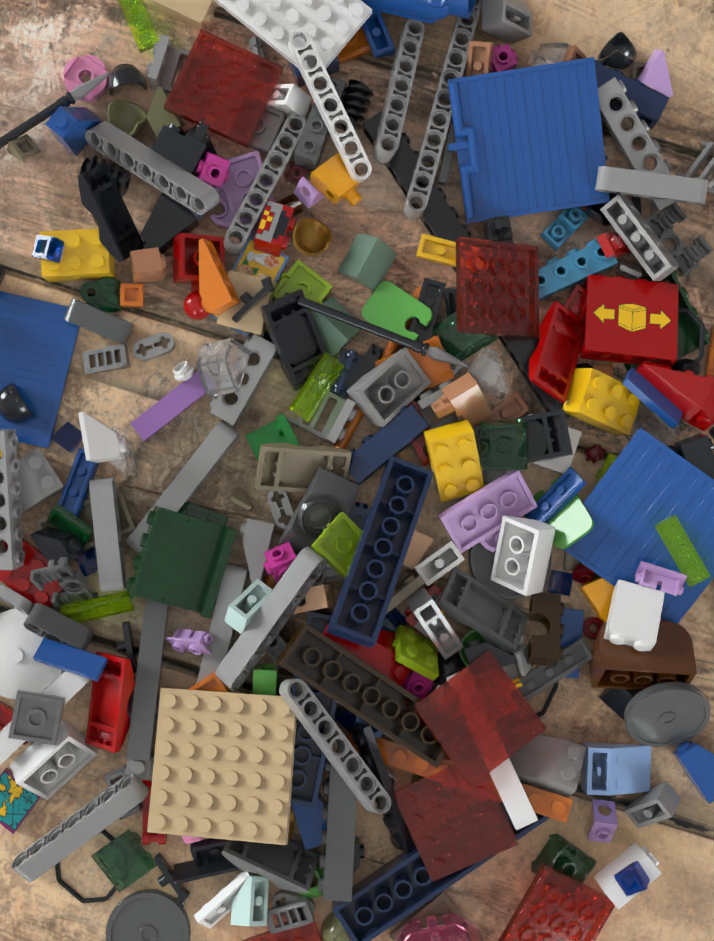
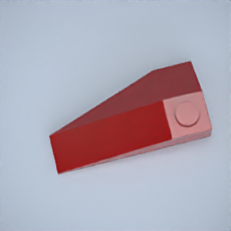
M646 361L636 369L637 372L683 412L681 419L704 432L714 424L713 375L707 374L706 377L694 375L693 371H675L670 366Z
M326 627L323 635L402 687L411 669L395 661V648L392 646L395 640V633L381 629L376 644L369 649L327 633Z

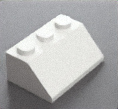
M503 516L490 580L524 596L543 592L556 527L538 520Z
M61 719L56 745L34 742L10 764V768L16 784L48 800L97 756L98 752L92 745L85 743L86 738L75 726Z

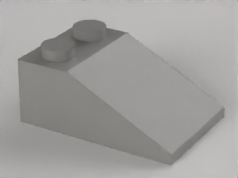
M404 347L362 376L347 390V393L356 402V405L372 426L384 427L400 412L403 406H407L429 386L431 381L407 348Z
M39 448L19 459L18 481L21 484L19 498L20 505L22 506V515L64 489L62 482ZM0 472V478L4 480V476L2 472ZM2 495L1 499L2 502L5 504V498ZM3 518V524L7 525L6 520Z
M515 731L513 745L508 748V756L520 781L570 798L577 790L586 747L562 738Z

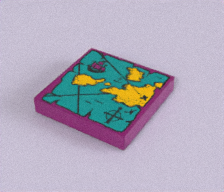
M5 768L0 774V824L14 834L41 797L16 784L13 773L8 768Z

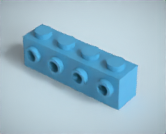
M594 239L586 244V248L580 251L578 248L567 252L566 257L560 260L558 257L547 261V266L540 269L536 266L527 270L522 282L532 304L585 281L588 275L600 274L613 268L618 263L616 257L606 258L598 240Z

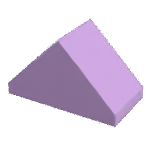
M658 48L651 54L637 80L667 97L673 96L665 53Z

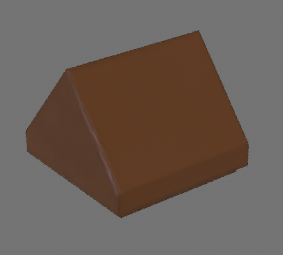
M294 193L277 201V203L294 208L293 216L303 212L302 204Z

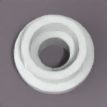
M187 361L179 363L173 369L174 378L177 381H187L193 376V364Z

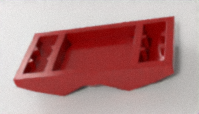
M556 301L552 303L539 326L540 340L529 359V379L563 403L566 402L584 340L585 322Z
M96 652V655L107 658L108 663L98 682L92 681L85 743L118 753L130 727L127 709L129 697L135 686L133 668L129 658Z

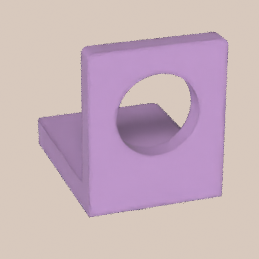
M305 177L300 178L293 192L308 209L325 197Z
M592 799L594 820L587 835L588 840L610 843L618 825L615 802ZM598 807H607L611 814L608 816L602 815L598 811Z

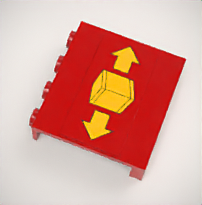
M588 275L583 288H587L585 337L584 344L580 350V359L641 365L646 361L671 367L677 360L679 284H671L668 281L652 282L647 279L633 280L626 279L623 276Z

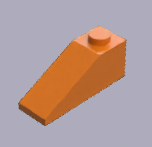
M202 238L199 240V293L202 298L201 304L207 313L220 315L238 305L241 301L213 243Z

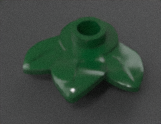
M103 277L97 282L87 281L81 286L80 295L86 304L106 312H117L122 309L120 300L115 294L120 288V281L111 277ZM88 288L96 290L95 296L87 294Z

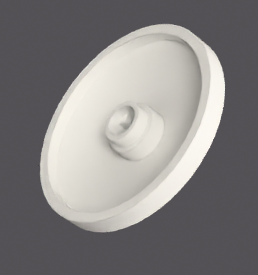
M17 609L0 613V696L16 700L18 690L35 693L43 692L64 672L63 670L34 661L33 656L44 638L24 627L23 623L28 615Z

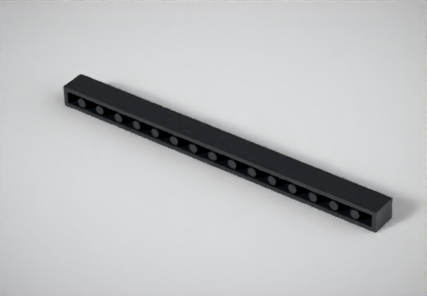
M382 111L363 122L362 131L373 148ZM403 132L397 151L391 161L384 164L407 197L419 153L416 150L413 152L409 145L410 140L406 133ZM417 182L419 187L426 188L423 183ZM433 182L428 204L423 215L420 217L430 235L481 249L477 243L474 244L471 240V233L467 226L461 225L457 219L459 215L453 206L450 207L446 202L447 197L442 188H437ZM410 203L413 208L420 209L417 203ZM485 261L482 274L452 267L464 287L489 286L493 331L546 412L562 409L564 402L561 403L529 379V359L537 348L540 338L538 336L535 338L531 331L532 326L527 318L523 319L518 312L520 308L517 302L509 298L506 293L508 292L507 287L501 280L498 281L494 274L496 272L492 264ZM565 413L566 419L571 417V415Z

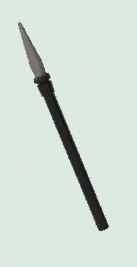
M110 72L76 86L71 92L68 91L57 99L55 103L0 137V149L7 145L9 141L18 138L51 117L60 106L69 107L71 106L70 104L74 105L76 100L84 98L107 78Z
M300 296L298 305L410 348V350L418 354L420 353L422 356L427 355L433 360L466 368L470 367L440 348L431 347L428 343L423 344V342L415 339H409Z

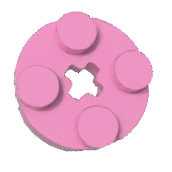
M95 56L74 57L64 68V84L67 90L71 92L76 86L83 83L81 78L83 74L85 76L91 74L90 78L92 80L107 73V69L103 62ZM109 76L84 98L79 100L88 103L95 102L96 99L106 92Z

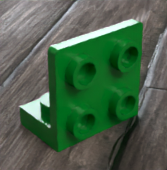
M284 413L275 417L277 420L246 435V439L257 461L259 460L261 444L290 443L300 446Z

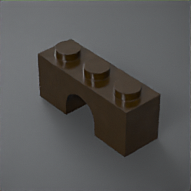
M540 592L532 594L529 599V620L542 623L546 628V634L541 636L532 635L529 639L527 664L555 667L559 660L563 658V646H560V638L563 637L564 625L560 624V618L564 614V603L561 602V594Z

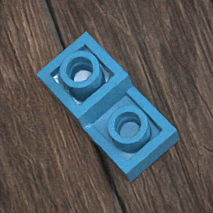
M580 207L565 209L541 233L540 237L556 251L589 218V215Z

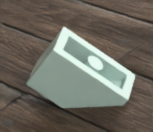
M257 579L228 606L224 621L242 634L270 595L272 589Z
M249 876L232 899L231 925L267 926L268 878L264 876Z

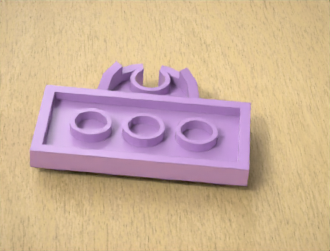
M258 150L228 159L230 161L228 180L226 183H222L221 188L218 186L214 188L220 196V202L217 205L224 206L225 211L222 215L212 214L210 216L211 220L220 228L228 230L263 165ZM265 180L260 181L263 186H270L269 182ZM272 194L269 198L270 201H274ZM250 200L253 205H260L258 200ZM265 207L250 234L253 238L256 236ZM240 218L241 223L245 225L250 224L247 218Z
M514 468L438 514V517L460 553H463L479 542L487 550L494 552L497 548L502 517L505 515L522 517L538 506L520 471Z

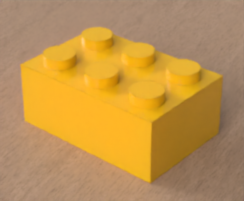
M99 228L40 232L41 275L48 282L100 280L103 277L115 279V259L100 242Z
M575 368L567 399L562 409H564L566 414L608 433L630 435L641 400L629 391L622 382L594 368Z
M468 419L423 431L431 470L434 472L435 488L441 502L473 494L484 487L475 435Z

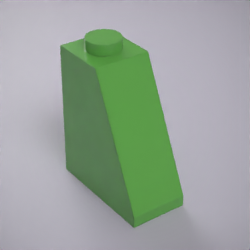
M257 663L253 670V694L278 696L280 667L274 664Z

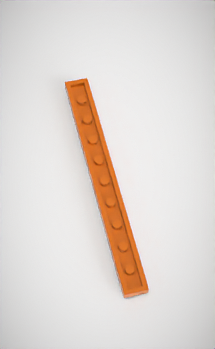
M349 728L346 738L357 753L361 755L358 746L353 741L352 730ZM375 737L384 764L503 802L489 772L443 758L436 768L400 744ZM521 783L535 813L567 823L573 799Z

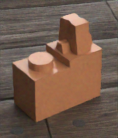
M158 247L130 251L129 267L133 284L162 281L165 279V276L173 274V256H164V254L159 253Z
M469 372L442 388L441 390L444 395L431 404L438 418L454 412L459 422L468 419L472 428L493 416L478 383Z

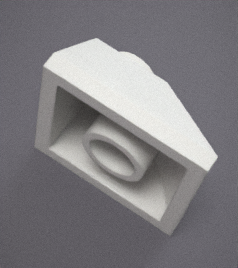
M85 412L78 413L87 461L99 463L125 458L124 452H127L126 441L124 438H121L119 433L92 415Z

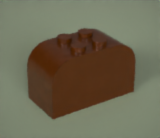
M660 620L657 641L651 651H638L632 646L625 644L617 645L610 642V640L604 639L607 621L602 625L590 649L593 656L592 660L589 661L591 687L643 690L663 682H684L690 684L697 674L691 636L684 627L672 621Z

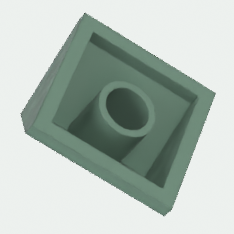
M358 233L337 273L374 292L378 285L383 282L397 253L378 237Z
M334 297L322 303L325 306L351 315ZM313 311L312 313L326 353L332 360L362 331L359 328Z

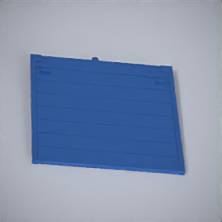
M594 57L448 79L456 143L449 144L447 148L449 151L457 150L466 224L482 222L499 216L509 215V217L608 203L610 201L609 193L595 191L599 166H606Z
M0 291V391L6 385L14 382L15 388L23 402L34 415L29 420L21 423L8 422L0 415V429H15L18 442L49 449L80 326L64 320L68 306Z
M639 428L583 502L593 518V529L563 550L613 586L616 585L618 580L639 585V582L635 581L634 575L641 561L687 575L682 585L684 587L682 595L673 596L668 593L664 595L660 619L678 624L714 579V479L642 428ZM657 584L656 590L660 591L661 585Z

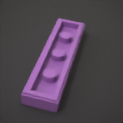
M200 368L190 379L182 382L130 424L142 440L146 442L211 391L215 385Z

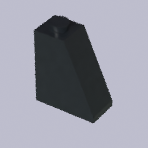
M162 192L140 234L144 240L142 246L145 249L158 247L159 253L163 254L173 246V238L179 233H190L199 226V223L187 207Z

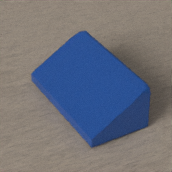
M372 10L371 16L361 27L374 58L392 56L395 53V47L382 15L379 11Z

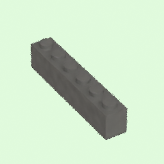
M326 758L325 772H329L328 782H324L323 796H327V806L322 807V820H326V830L321 829V844H325L324 854H320L319 868L323 869V878L318 880V893H322L323 901L352 902L357 798ZM350 759L346 764L347 770H350L352 766Z

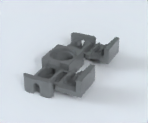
M673 202L662 212L653 213L645 221L663 245L666 239H670L675 243L674 250L669 251V253L680 266L678 269L682 275L679 277L683 278L697 268L699 261L712 252L713 249L702 235L694 239V244L690 247L684 245L673 231V224L677 221L678 223L682 222L687 216L677 203Z
M61 557L58 561L55 559L49 560L48 567L31 570L30 581L40 591L44 590V583L47 584V581L52 583V580L57 581L58 579V584L66 592L53 593L52 604L61 613L65 612V605L78 603V601L79 606H87L98 602V592H93L88 587L89 581L78 569L73 570L67 564V557Z

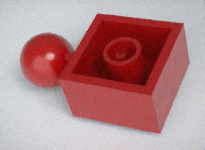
M179 233L173 238V283L191 285V293L185 297L183 302L184 312L191 319L202 320L209 316V313L204 310L201 304L202 298L199 293V263L197 261L199 260V240L203 238L213 243L225 268V247L223 243L225 237Z

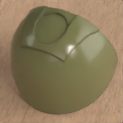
M115 100L108 105L107 117L110 124L131 137L141 132L147 121V113L142 107L126 100Z
M330 913L321 925L322 940L352 941L335 913Z

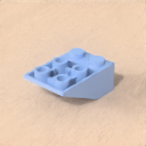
M583 742L582 746L586 747L582 768L581 788L587 795H620L650 792L651 746Z

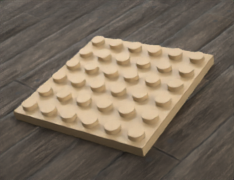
M161 688L147 832L287 845L297 717L283 698L274 695Z

